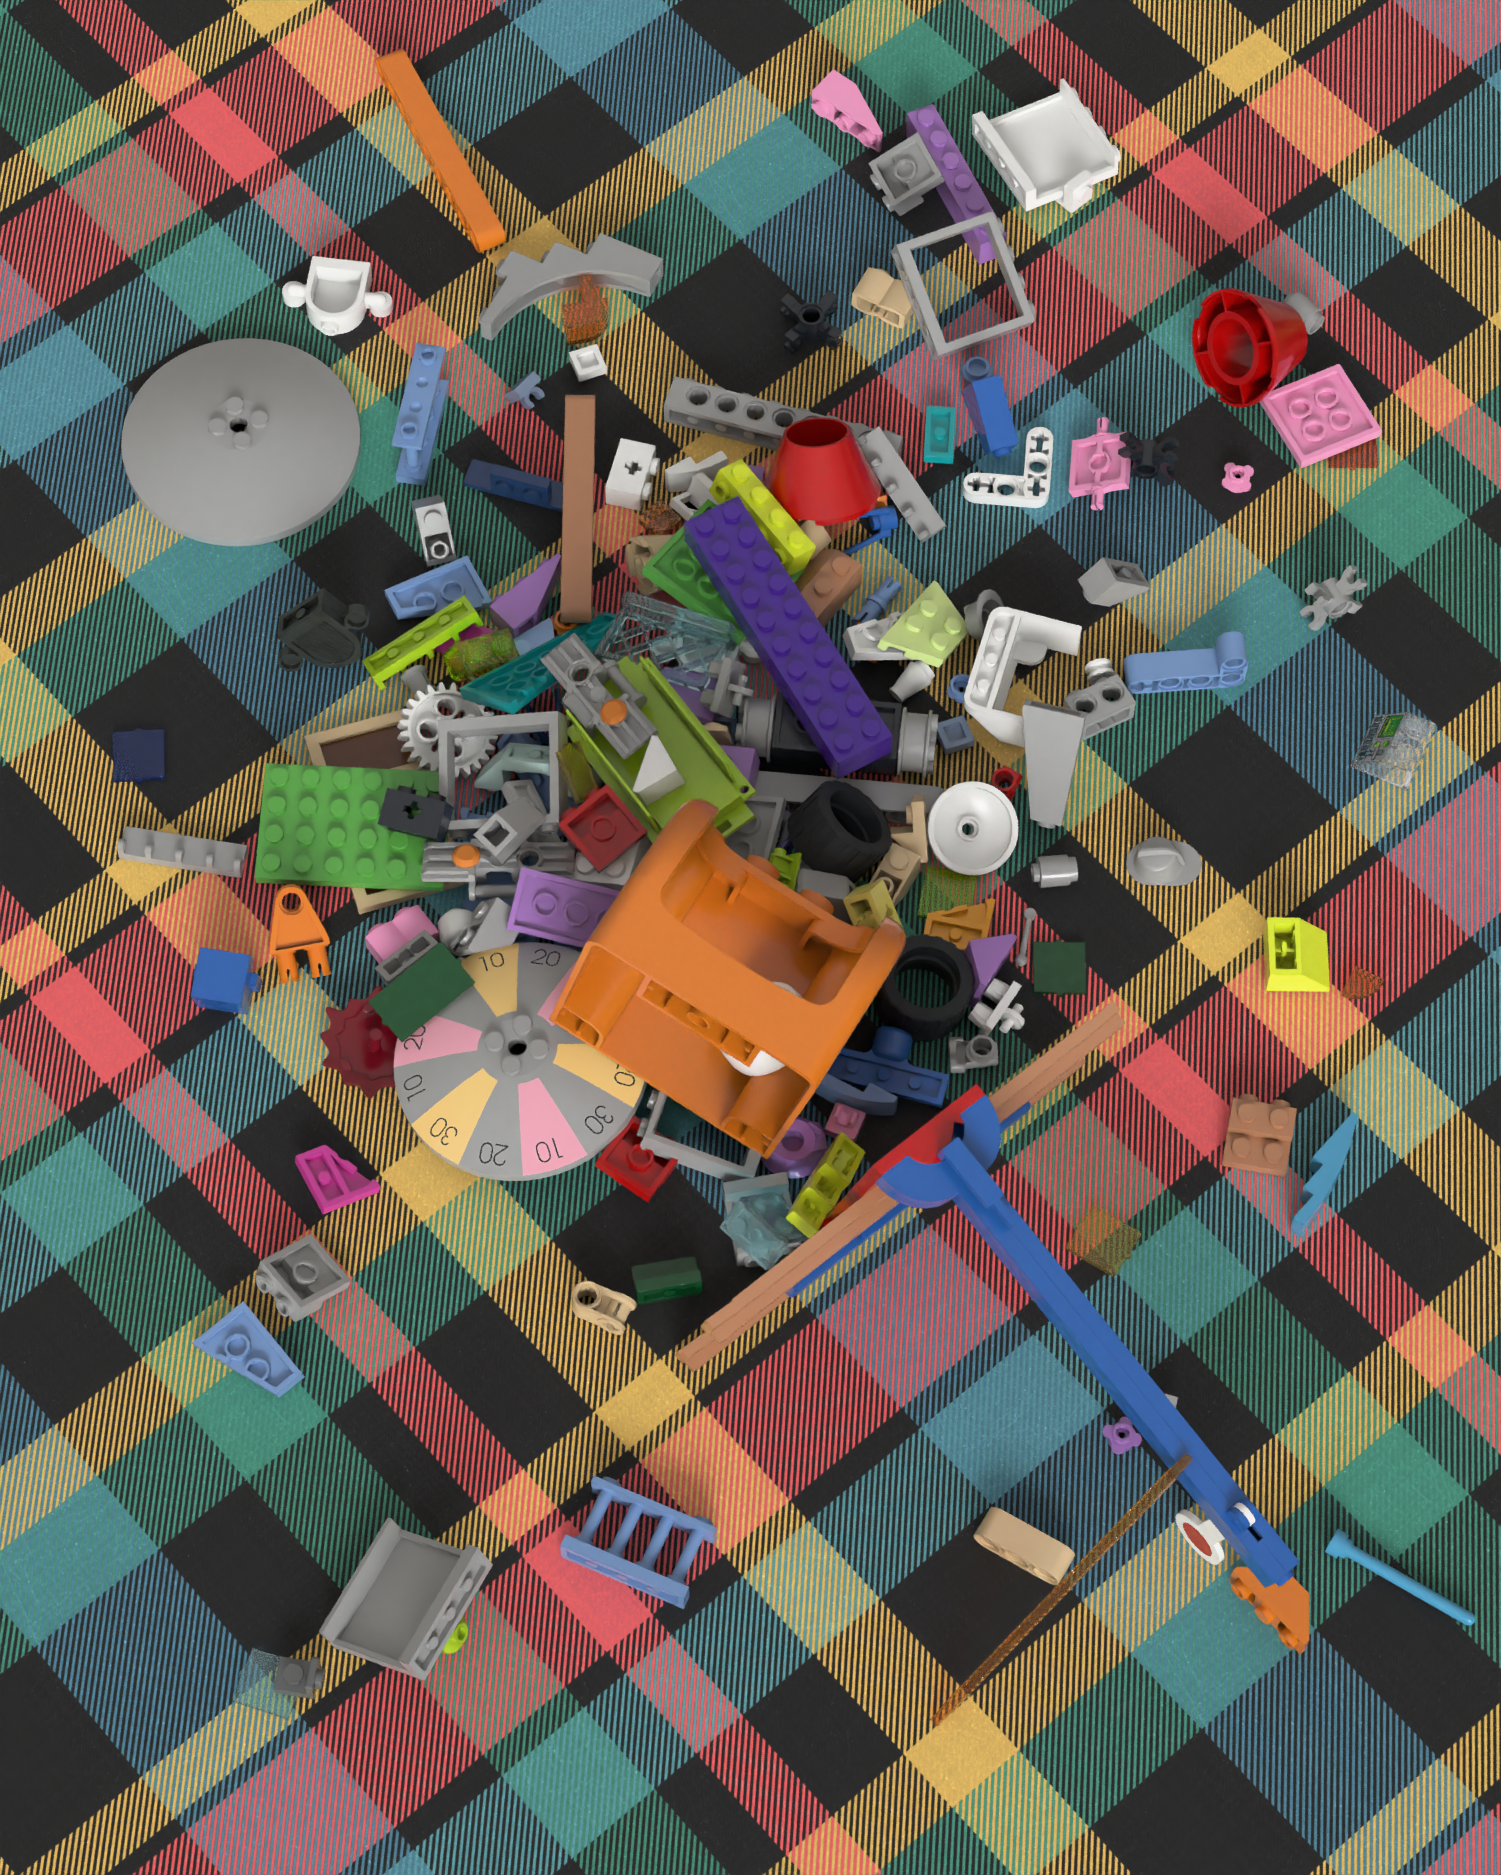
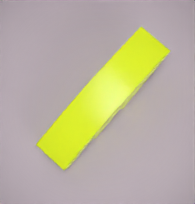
M840 1132L809 1176L785 1219L808 1238L816 1234L826 1215L835 1207L842 1191L851 1183L865 1151L843 1132Z

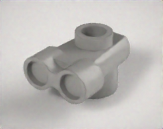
M978 1035L971 1041L963 1040V1037H948L950 1073H965V1069H982L998 1065L997 1042H994L989 1036Z

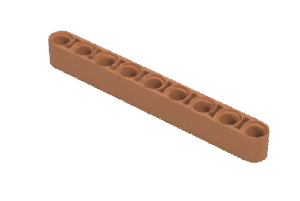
M565 395L561 623H592L595 395Z

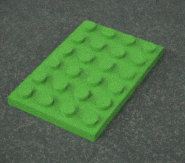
M266 763L255 882L444 892V882H422L421 879L424 842L435 841L386 830L377 824L387 788L397 790L398 786L401 785L417 790L416 795L427 797L428 792L439 795V771ZM413 810L411 815L413 817L415 815H421L422 810ZM448 834L446 835L445 842H448Z

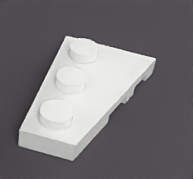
M897 611L889 614L885 619L879 621L873 619L847 628L842 636L851 660H913L903 657V650L888 646L886 651L877 647L881 638L905 612L899 613Z

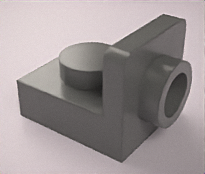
M280 1656L273 1687L274 1693L315 1699L316 1690L323 1688L326 1669L321 1668L319 1657L312 1656L311 1661Z

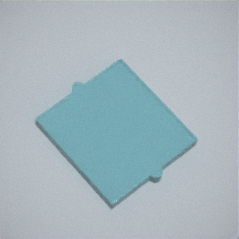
M252 1648L244 1671L241 1670L239 1672L240 1681L232 1701L289 1720L297 1697L274 1693L273 1687L280 1657Z

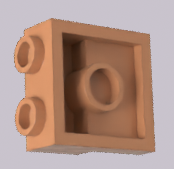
M1242 1094L1239 1098L1233 1097L1221 1166L1285 1177L1297 1108H1291L1290 1103L1284 1100H1273L1271 1104L1258 1102V1098L1251 1094Z

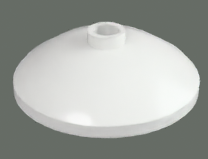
M970 781L953 785L938 796L929 811L926 830L932 852L945 867L963 875H982L999 868L1007 861L1016 846L1019 827L1013 805L1000 790L983 782ZM965 823L971 827V832L968 835H965L962 831Z

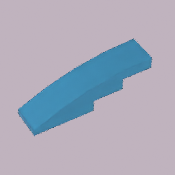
M1354 1112L1350 1114L1312 1158L1309 1169L1315 1174L1303 1187L1300 1200L1305 1205L1293 1217L1290 1230L1298 1237L1303 1235L1320 1213L1335 1187L1347 1158L1358 1115Z

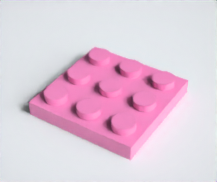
M1340 364L1275 389L1259 402L1300 468L1381 436L1380 426Z

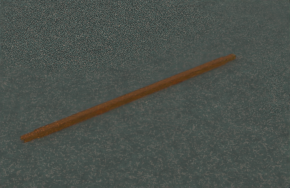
M1184 1454L1172 1468L1163 1474L942 1705V1708L930 1719L935 1724V1727L939 1726L950 1713L955 1711L1177 1480L1180 1474L1193 1461L1190 1455Z

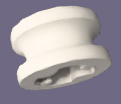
M1095 659L1085 666L1084 670L1089 675L1088 682L1090 685H1093L1095 681L1102 677L1109 678L1115 675L1114 670L1111 669L1112 664L1109 659Z

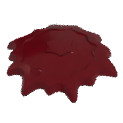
M378 985L365 999L351 998L344 1010L326 1007V1013L330 1019V1027L327 1031L320 1034L322 1041L329 1050V1055L322 1061V1065L338 1070L346 1086L359 1087L368 1099L372 1098L381 1088L396 1087L393 1067L397 1036L387 1025H382V1018L368 1003L369 1000L383 990L381 985Z

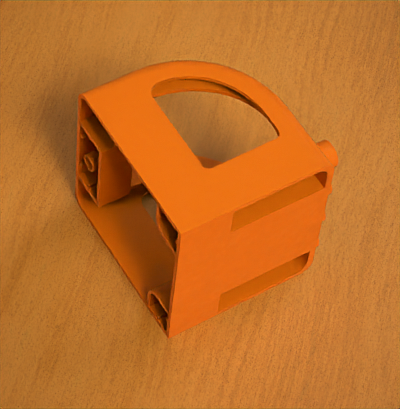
M695 798L685 802L667 822L585 943L549 1020L768 1160L822 1082L888 977L905 947L906 934L903 927L887 915L880 925L873 929L865 925L853 926L832 916L834 907L821 894L809 889H804L798 894L779 882L780 872L768 860L757 855H749L746 860L725 844L724 836L714 827V820L719 812V808L709 801ZM772 982H782L788 984L793 989H795L802 996V998L790 993L789 991L779 987L778 985ZM720 1049L747 1067L751 1066L760 1050L786 1066L762 1076L745 1075L730 1064Z

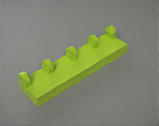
M463 595L362 660V663L382 691L386 688L383 681L399 671L403 674L407 670L406 667L425 654H427L429 659L435 657L432 650L450 638H453L455 643L461 640L458 633L473 623L478 628L484 624L466 596Z

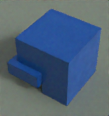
M200 947L191 991V998L196 1005L201 1008L248 1015L252 992L260 993L262 984L260 976L252 973L254 960L251 955Z

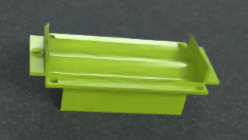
M625 656L617 662L619 670L638 692L644 693L647 697L646 704L640 710L658 730L659 733L655 736H658L685 784L648 806H644L633 793V788L650 740L624 760L597 727L594 729L596 737L591 739L582 728L581 722L567 709L565 710L567 722H572V726L567 727L568 737L604 783L609 785L648 831L646 837L651 843L655 841L674 813L685 802L695 798L709 801L719 808V812L714 820V827L726 839L755 818V815L744 802L757 793L756 790L649 657L643 659L641 656L639 658L641 662L636 665ZM611 679L603 685L614 699H618L623 695ZM744 787L749 788L747 793H741V789Z

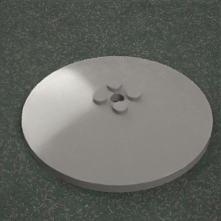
M236 338L220 340L193 348L178 355L158 369L143 384L129 406L122 430L121 449L127 479L133 492L146 510L159 522L185 537L200 542L222 546H251L291 536L315 523L331 510L343 496L354 477L361 451V432L356 406L349 391L339 377L323 362L303 350L281 342L255 338ZM236 424H244L247 426V428L242 432H234L231 430L232 427Z

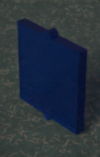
M137 728L135 731L113 732L114 783L137 781L138 784H141L143 781L165 780L164 729L141 731L140 728Z

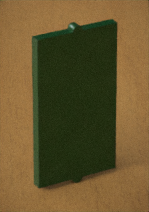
M440 942L369 1000L368 1003L382 1018V1025H387L397 1038L404 1042L471 987L475 981L461 966V960L455 959L445 945Z

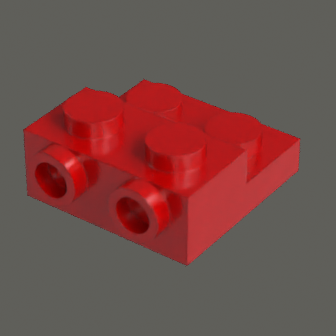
M608 784L601 789L596 787L591 790L584 798L586 801L577 809L573 806L565 811L560 817L561 822L558 823L560 831L577 851L584 855L598 873H601L648 834L645 827Z
M633 1115L624 1130L610 1142L598 1158L595 1167L646 1202H649L661 1184H664L678 1165V1159L671 1158L668 1160L654 1155L650 1149L642 1150L640 1146L642 1137L637 1136L642 1118H637ZM655 1131V1134H656V1135H659V1136H661V1137H664V1138H667V1139H670V1140H672V1141L677 1142L675 1139H673V1138H671V1137H668V1136L665 1137L664 1135H662V1134L659 1133L658 1131Z

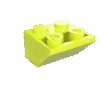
M1267 917L1263 933L1266 991L1329 992L1327 932L1301 918Z

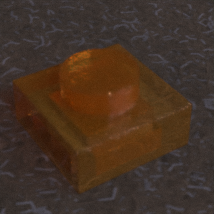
M661 499L638 517L639 524L652 535H668L681 524V517Z

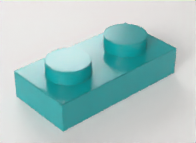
M926 406L923 462L953 464L956 407Z

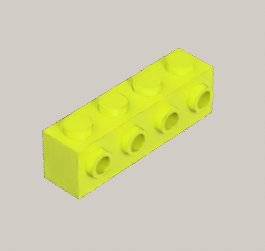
M740 459L719 469L709 489V493L719 504H722L738 496L789 576L805 569L816 549L815 544L746 463Z

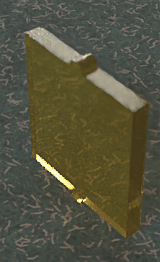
M580 741L564 744L563 749L555 754L574 802L577 804L586 801L584 799L585 796L598 786Z
M1093 1205L1083 1221L1076 1224V1231L1065 1246V1249L1110 1276L1115 1277L1125 1260L1131 1258V1251L1142 1233Z

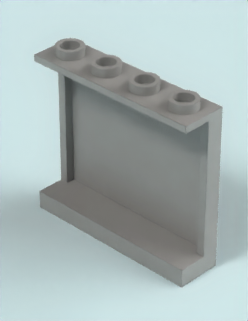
M388 1517L348 1584L343 1589L336 1604L326 1617L319 1633L338 1650L425 1681L493 1564L478 1547L467 1544L466 1548L462 1550L402 1530Z

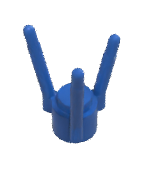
M894 506L874 508L867 514L859 517H869L871 529L878 530V533L842 552L850 555L882 538L891 537V530L898 528V518Z

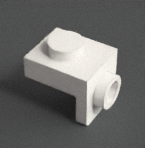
M1086 169L1065 184L1064 196L1055 201L1067 211L1073 213L1092 198L1094 175Z

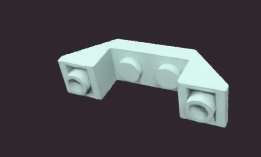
M509 743L482 767L474 782L475 788L487 789L489 791L501 790L505 782L510 781L513 771L516 773H541L550 776L549 746ZM568 748V797L584 799L591 790L601 786L602 779L592 767Z

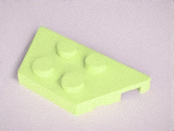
M933 581L881 638L877 647L886 651L888 646L903 650V657L921 660L926 664L939 668L966 638L968 631L963 617L940 585Z

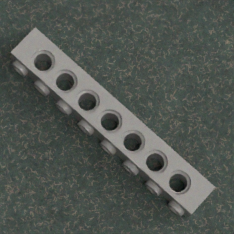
M675 376L664 403L665 422L777 451L784 430L787 428L780 427L782 425L789 426L800 420L818 417L839 420L835 416H824L810 412L805 408L797 409L782 405L778 401H767L755 398L748 393L740 394L725 390L721 386H710L698 383L690 378L683 379ZM840 420L849 426L855 439L863 435L865 436L874 430V428H870L862 423L854 424ZM883 431L901 457L903 436L897 435L892 431Z

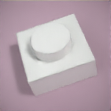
M597 344L569 352V360L579 382L607 374V366Z

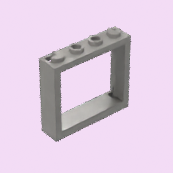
M993 211L897 244L890 251L932 361L1027 328L1035 321V307L1032 301L1026 298L1023 290L1025 289L1023 276L1020 272L1017 273L1015 269L1013 250L1010 245H1006L1002 235L1004 234L1003 224L1000 218L995 217ZM984 226L1019 317L946 343L911 251Z
M559 711L438 720L439 795L446 797L445 802L454 807L447 832L450 839L467 840L468 835H474L490 819L455 820L454 738L549 731L550 814H543L546 820L536 830H539L542 834L558 832V823L561 822L560 817L568 810L567 717Z
M652 1089L646 1108L651 1109L648 1119L642 1118L637 1131V1136L642 1137L640 1141L642 1150L650 1149L654 1155L668 1160L671 1158L678 1159V1164L727 1182L754 1178L761 1154L747 1147L740 1166L656 1135L655 1131L667 1095L659 1090Z

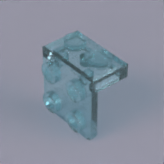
M775 1192L741 1197L719 1227L765 1270L771 1269L789 1244L809 1239L785 1219L790 1208L786 1206V1200Z

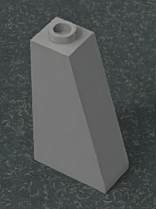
M1026 699L1023 704L1022 715L1030 819L1037 821V825L1053 829L1055 825L1061 826L1064 821L1087 713Z

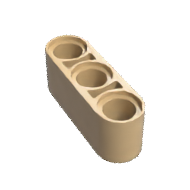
M996 1507L989 1509L974 1534V1539L983 1547L1053 1585L1060 1583L1075 1557V1553L1068 1546Z

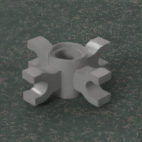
M1350 565L1347 567L1340 580L1334 577L1323 581L1321 584L1312 582L1305 589L1307 595H1312L1316 598L1313 605L1306 606L1300 611L1302 617L1308 618L1314 613V620L1308 625L1311 630L1318 631L1325 623L1328 615L1334 619L1347 612L1355 614L1362 607L1359 601L1351 598L1354 591L1362 590L1368 585L1365 579L1359 578L1355 583L1353 582V576L1359 572L1357 566Z

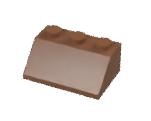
M823 549L813 560H809L804 569L805 572L795 583L823 628L861 584L862 564L838 549Z

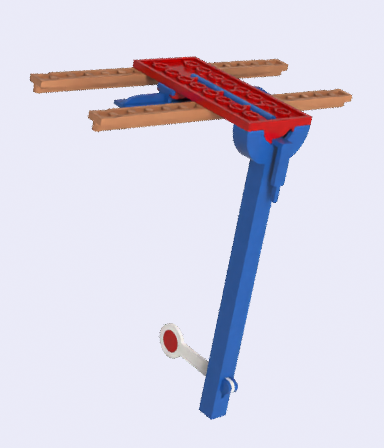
M1113 1000L1090 1021L1084 1022L989 1098L977 1084L872 1165L825 1217L816 1234L735 1296L729 1304L706 1319L701 1325L705 1332L681 1348L675 1355L681 1364L685 1363L692 1372L700 1369L707 1361H710L720 1351H723L726 1346H729L739 1336H742L745 1331L751 1329L758 1321L766 1317L767 1314H770L773 1309L779 1307L789 1297L797 1296L909 1206L915 1208H934L952 1199L1207 1515L1208 1519L1201 1521L1188 1510H1181L1176 1514V1523L1192 1548L1209 1563L1218 1565L1224 1560V1552L1219 1542L1226 1539L1265 1588L1275 1583L1278 1587L1282 1586L1295 1575L1291 1569L1300 1562L986 1172L993 1164L999 1152L1001 1134L1020 1120L1036 1102L1080 1069L1086 1062L1084 1057L1110 1038L1117 1030H1120L1125 1024L1124 1020L1117 1013L1120 1008Z

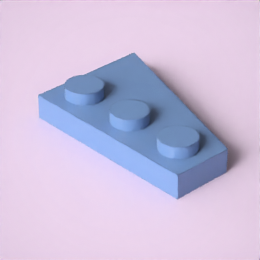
M244 1301L192 1342L196 1348L278 1398L305 1377Z

